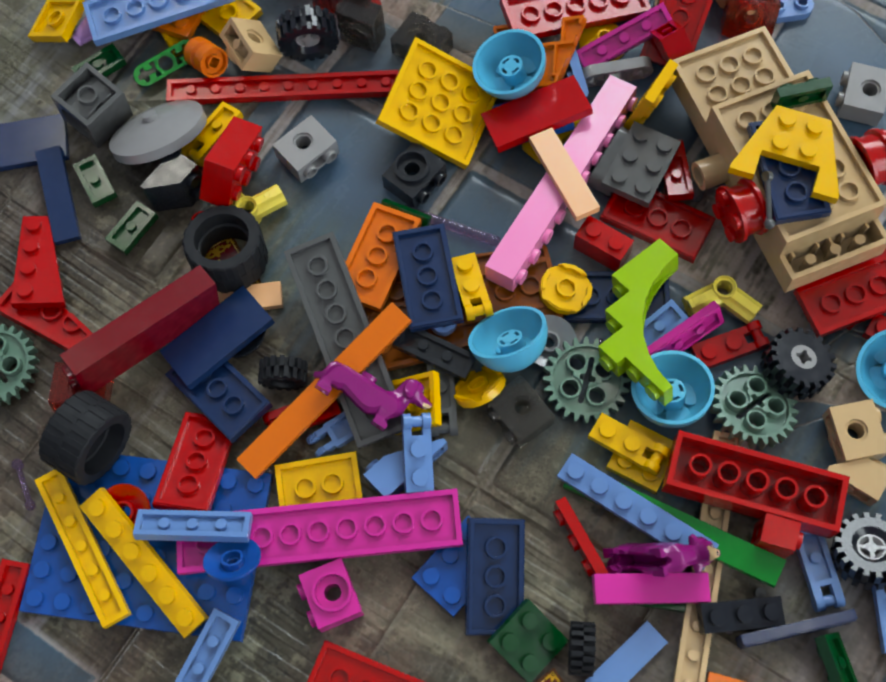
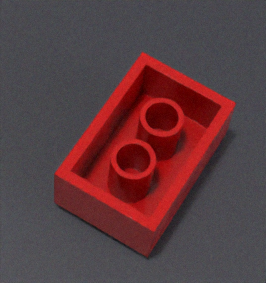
M235 116L232 118L204 159L199 199L217 206H230L233 201L239 200L242 187L248 186L252 171L256 172L260 165L261 158L258 157V153L261 151L264 143V138L261 137L262 126Z

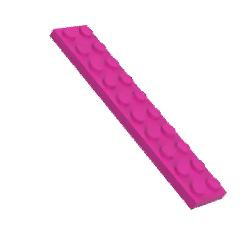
M457 488L239 510L241 512H252L253 521L250 539L258 544L261 551V560L257 567L463 547ZM176 541L177 574L205 573L203 558L206 552L218 542Z

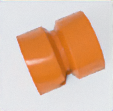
M194 37L184 47L183 55L186 63L208 78L219 77L226 70L228 55L223 49L206 38Z

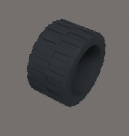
M232 205L211 207L196 215L184 231L182 246L191 269L193 270L201 265L216 283L218 292H235L242 286L248 288L260 278L266 269L268 250L259 223L251 213H248L243 208ZM236 238L247 241L242 251L229 259L211 260L205 258L208 250L222 240Z
M84 390L80 393L78 392L65 400L47 422L39 442L40 459L78 485L84 486L94 483L112 468L126 447L125 445L130 437L132 428L131 417L127 412L93 391Z

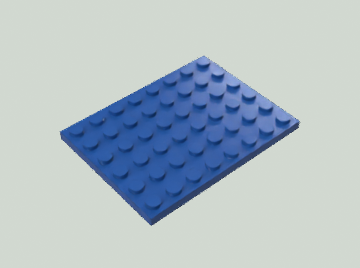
M120 455L112 468L94 483L82 486L69 478L68 480L80 505L99 488L107 490L116 484L125 483L140 488L148 497L151 509H154L152 502L167 461ZM224 468L211 511L268 508L274 476L269 473H263L258 479H255L248 471ZM45 505L19 611L100 623ZM127 506L124 512L127 516H130L131 510ZM86 516L132 615L114 625L180 634ZM147 540L208 617L213 609L217 608L242 621L232 641L243 643L256 569L249 575L234 581H217L210 578L206 573L179 575L177 574L176 541ZM207 620L191 636L199 637Z

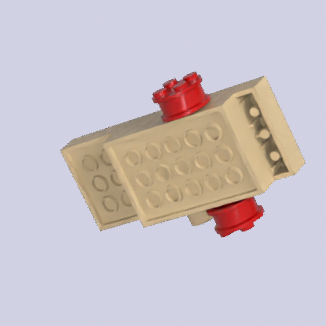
M766 26L673 60L679 65L673 73L677 77L672 83V87L710 155L692 163L693 178L702 191L723 183L726 184V186H720L716 190V203L712 205L715 217L721 220L729 242L734 241L741 244L747 240L748 236L754 235L785 293L879 256L885 251L886 231L878 219L886 207V199L878 187L880 184L886 185L885 129L871 128L861 137H849L827 100L790 108L832 120L839 199L836 204L829 203L832 211L829 217L779 224L769 230L764 227V221L766 220V198L758 166L752 180L727 172L732 161L750 140L747 131L748 123L764 121L772 112L771 100L776 88L788 83L793 85L803 83L814 77L809 70L796 75L793 74Z

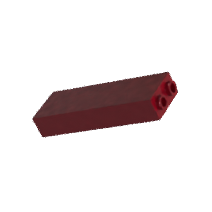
M199 265L60 354L64 363L60 368L67 377L66 380L75 392L78 390L95 392L177 338L220 304L216 283Z

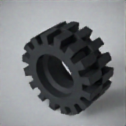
M271 355V358L266 356L264 359H260L258 384L262 385V387H268V389L277 388L280 391L282 389L291 391V389L299 390V388L303 389L307 386L308 363L306 360H302L299 357L294 358V356L285 357V355H280V357Z
M571 621L568 675L593 677L596 652L595 622Z

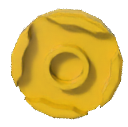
M562 263L546 270L540 280L539 293L541 300L547 308L558 314L571 315L578 313L586 307L592 296L593 287L584 270L576 265Z
M485 366L481 367L482 371L477 373L475 370L471 371L466 382L459 380L455 385L454 398L458 405L463 408H475L493 400L505 387L506 379L503 373L491 370Z

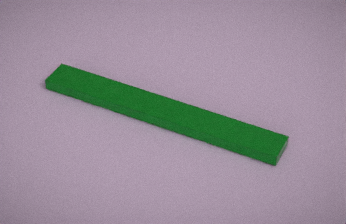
M564 483V489L595 503L591 499L587 498L580 492L576 491L575 489ZM628 487L718 543L720 556L714 560L775 588L787 560Z

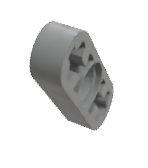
M640 56L588 65L582 71L587 87L604 85L610 75L623 81L646 78L653 73V66L648 56Z

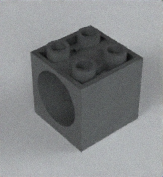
M88 62L51 95L62 118L97 148H100L133 116L124 92Z

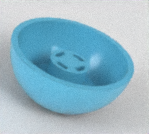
M521 29L501 31L488 38L477 50L472 65L473 75L478 85L489 95L504 100L518 99L532 92L542 80L546 68V53L540 39L531 32Z
M515 306L499 310L494 315L484 318L474 327L468 339L469 349L482 365L491 370L503 373L523 370L533 364L545 348L548 338L546 318L540 310L529 306Z
M886 330L873 335L863 345L856 361V377L862 391L869 399H873L874 403L886 408Z
M667 350L650 355L660 373L672 385L673 400L664 407L658 400H652L639 382L631 381L633 401L639 412L650 422L665 428L686 427L702 418L710 408L715 395V382L709 368L697 357L682 351Z

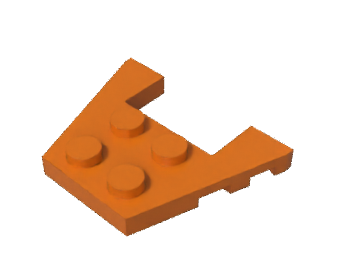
M584 15L562 17L560 41L542 43L546 53L545 73L538 86L532 92L563 79L586 25ZM507 24L493 26L494 34L509 30Z

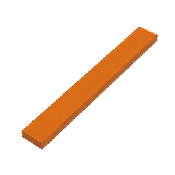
M391 302L334 361H338L362 374L412 323L411 319ZM316 378L236 460L255 479H258L343 393L342 390H336L332 387L331 392L327 396L315 388L319 380Z

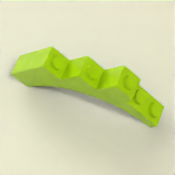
M659 238L612 274V291L619 300L605 310V324L613 335L600 344L598 348L599 362L606 371H612L617 377L626 372L633 382H639L644 387L645 392L652 400H658L665 407L673 400V387L656 367L648 352L644 338L645 320L651 302L663 283L678 270V253Z

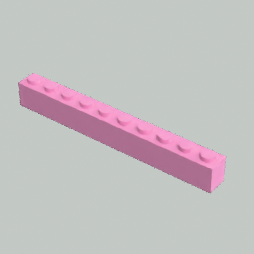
M612 75L608 77L591 103L593 114L580 120L564 144V148L586 184L591 175V169L598 164L603 156L602 152L611 143L616 130L624 126L628 111L633 112L638 102L636 97L637 86ZM547 172L485 265V278L512 292L518 284H523L530 264L534 265L538 261L541 247L543 244L547 245L550 242L555 225H560L566 215L567 206Z

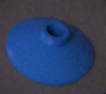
M251 539L249 543L218 542L206 552L203 558V568L205 573L214 580H238L249 575L257 568L261 560V551L258 544Z

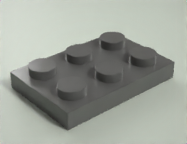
M634 121L606 173L601 187L648 208L680 147L681 141Z

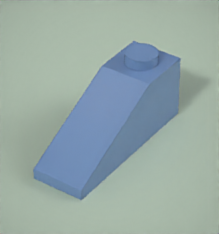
M444 438L432 441L433 463L448 450L447 441ZM403 450L385 455L380 460L375 459L365 468L366 472L363 476L379 496L400 494L405 489Z

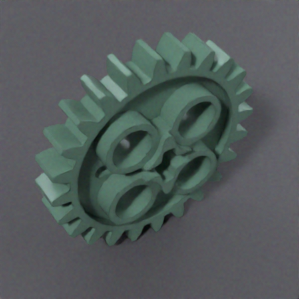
M3 323L0 325V345L3 344L0 350V370L5 374L8 382L5 383L0 375V406L2 400L10 405L12 396L21 399L20 390L29 391L26 383H35L31 374L39 373V370L33 365L40 362L34 356L38 353V350L32 346L34 342L22 330L19 331L14 326L8 328ZM17 363L16 368L9 371L11 366Z
M585 336L582 344L579 343L577 338H574L572 346L566 341L563 342L564 351L555 348L554 354L557 358L548 357L547 361L552 366H544L543 371L549 374V376L542 378L543 383L549 384V386L543 389V393H551L552 395L547 400V403H557L554 412L563 409V419L571 414L573 415V423H576L579 417H582L584 425L588 424L591 417L596 423L601 413L610 416L608 410L616 414L619 409L615 403L620 405L625 403V399L620 395H627L630 390L623 387V385L629 384L631 379L623 377L626 372L620 377H617L612 371H609L608 377H601L597 374L596 367L601 366L599 362V338H596L593 344H589L587 336ZM592 358L594 362L588 378L590 383L585 389L583 403H579L578 398L583 386L582 378L587 371L588 361ZM571 359H578L582 362L583 368L575 370L570 366L569 361ZM563 385H573L576 389V394L572 396L565 394L562 389ZM592 391L600 393L602 402H592L589 398V393Z
M746 364L740 370L734 366L730 372L724 371L722 376L718 377L715 381L713 406L710 408L709 413L717 414L713 423H722L723 426L720 428V432L727 430L730 432L728 440L737 437L739 446L746 441L748 442L749 449H752L757 443L759 448L763 450L767 445L774 448L778 442L781 444L793 432V427L798 422L795 417L799 411L793 408L798 403L797 400L787 398V392H784L783 395L777 393L779 388L776 385L771 388L768 384L771 379L769 377L764 378L763 374L759 373L757 365H754L751 371H749ZM763 396H770L764 399L760 405L754 406ZM752 406H754V407H753L745 416H743L741 419H738V418H737V416L743 414L744 411H745L747 408H751Z

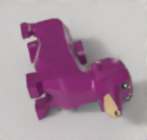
M338 361L329 363L323 371H317L313 374L315 378L319 379L315 385L317 390L327 396L331 392L332 387L336 390H342L359 410L366 414L374 415L370 424L381 431H384L388 426L387 420L401 416L410 403L424 410L430 409L433 406L424 396V386L415 379H407L396 390L387 391L375 384L377 379L370 373L363 371L360 374Z
M694 534L688 537L689 544L675 542L625 543L614 548H602L604 558H610L606 566L609 574L638 571L653 574V576L665 577L668 573L682 572L690 565H693L694 571L700 574L704 567L720 556V550L715 548L711 541L704 537H696Z

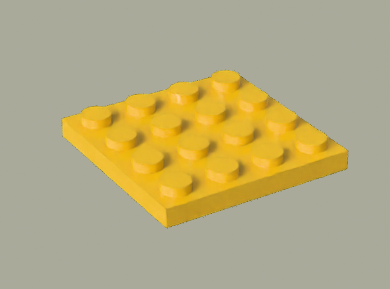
M415 37L376 124L411 142L420 144L441 158L466 169L485 127L481 113L491 110L497 98L486 93L478 85L471 66Z

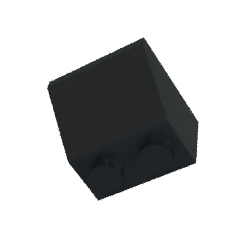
M176 151L166 156L140 187L152 208L157 212L192 207L197 201L201 200L199 196L202 174L196 163Z

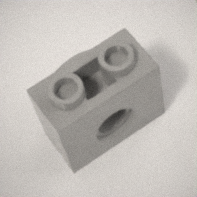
M852 62L849 70H844L839 85L843 86L842 92L839 91L835 101V106L838 107L837 117L877 127L886 107V69Z
M312 115L272 144L276 157L301 183L306 179L314 177L321 167L333 162L340 153L337 141ZM303 146H309L306 149H300Z

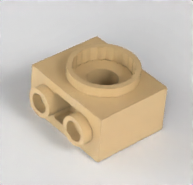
M230 17L219 34L226 45V54L233 63L240 67L241 71L271 73L283 56L259 20Z
M873 399L829 407L824 412L822 417L828 433V442L833 449L837 464L864 458L879 460L886 456V433L883 432L881 426V412L878 407H875ZM847 429L854 430L858 435V439L852 438L848 434Z

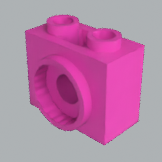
M342 558L298 575L301 583L297 585V589L302 601L307 600L311 610L306 613L312 628L317 626L318 630L323 633L364 615ZM334 587L340 588L341 596L339 599L329 601L327 599L328 591Z

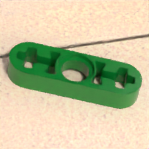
M182 40L138 65L133 73L135 82L142 87H147L187 65L184 56L179 58L182 63L178 65L175 56L170 52L175 50V54L180 53L183 50L182 45H186L189 40ZM167 56L172 60L173 66L170 70H163L159 67L158 61L161 57ZM154 62L156 70L161 75L157 77L156 72L149 76V82H146L144 79L139 80V70L143 69L146 72L153 67L149 64Z

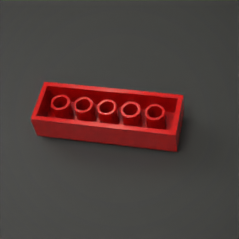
M679 430L673 440L661 492L761 519L766 513L800 522V531L830 539L840 532L850 477Z

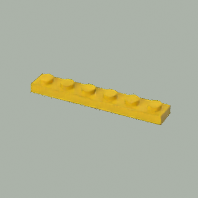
M54 469L34 480L102 628L107 629L132 615L88 520L79 507V501L68 478Z
M99 488L79 506L183 638L189 637L209 618L147 540L134 539V523L105 488Z

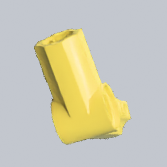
M275 184L252 197L241 193L239 200L233 201L232 206L243 208L247 211L253 210L250 213L260 224L263 217L286 206L288 203L280 187Z
M726 275L717 277L713 283L682 298L684 309L690 317L712 301H715L720 307H724L746 324L754 319L763 306L738 288L736 281L732 277ZM723 288L728 292V294H721L718 292L717 289Z

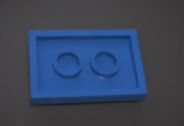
M469 515L461 522L463 547L437 549L412 576V580L453 618L465 606L467 518H471Z

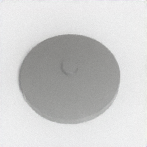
M176 100L157 105L141 112L124 123L110 139L109 149L115 160L122 164L135 165L158 160L176 152L195 139L205 127L207 116L202 105L193 100Z

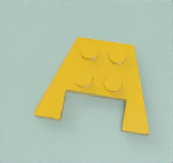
M776 105L732 161L727 172L752 180L760 156L816 171L817 174L810 197L836 204L839 199L832 120Z

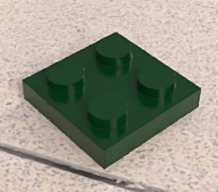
M525 599L487 640L526 682H532L569 641L529 599Z

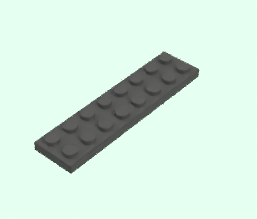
M333 231L284 251L326 365L333 362L370 324ZM380 354L365 371L377 379L376 385L384 390L393 391L395 387L382 354ZM344 393L339 396L359 449L402 432L401 416L387 420L388 426L384 431H381L370 424L374 415H369L359 410Z

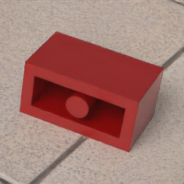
M670 20L650 32L661 57L666 62L670 59L674 60L695 52L684 27L674 20Z
M588 216L575 234L573 248L607 268L617 271L624 265L631 254L634 240L594 217Z
M766 513L754 524L750 543L786 559L788 556L793 555L796 549L799 550L802 545L803 533L800 532L801 523Z

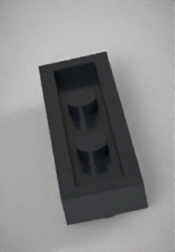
M410 325L393 343V348L465 382L477 361L471 352L424 330L411 332Z
M781 596L696 604L700 634L786 625Z

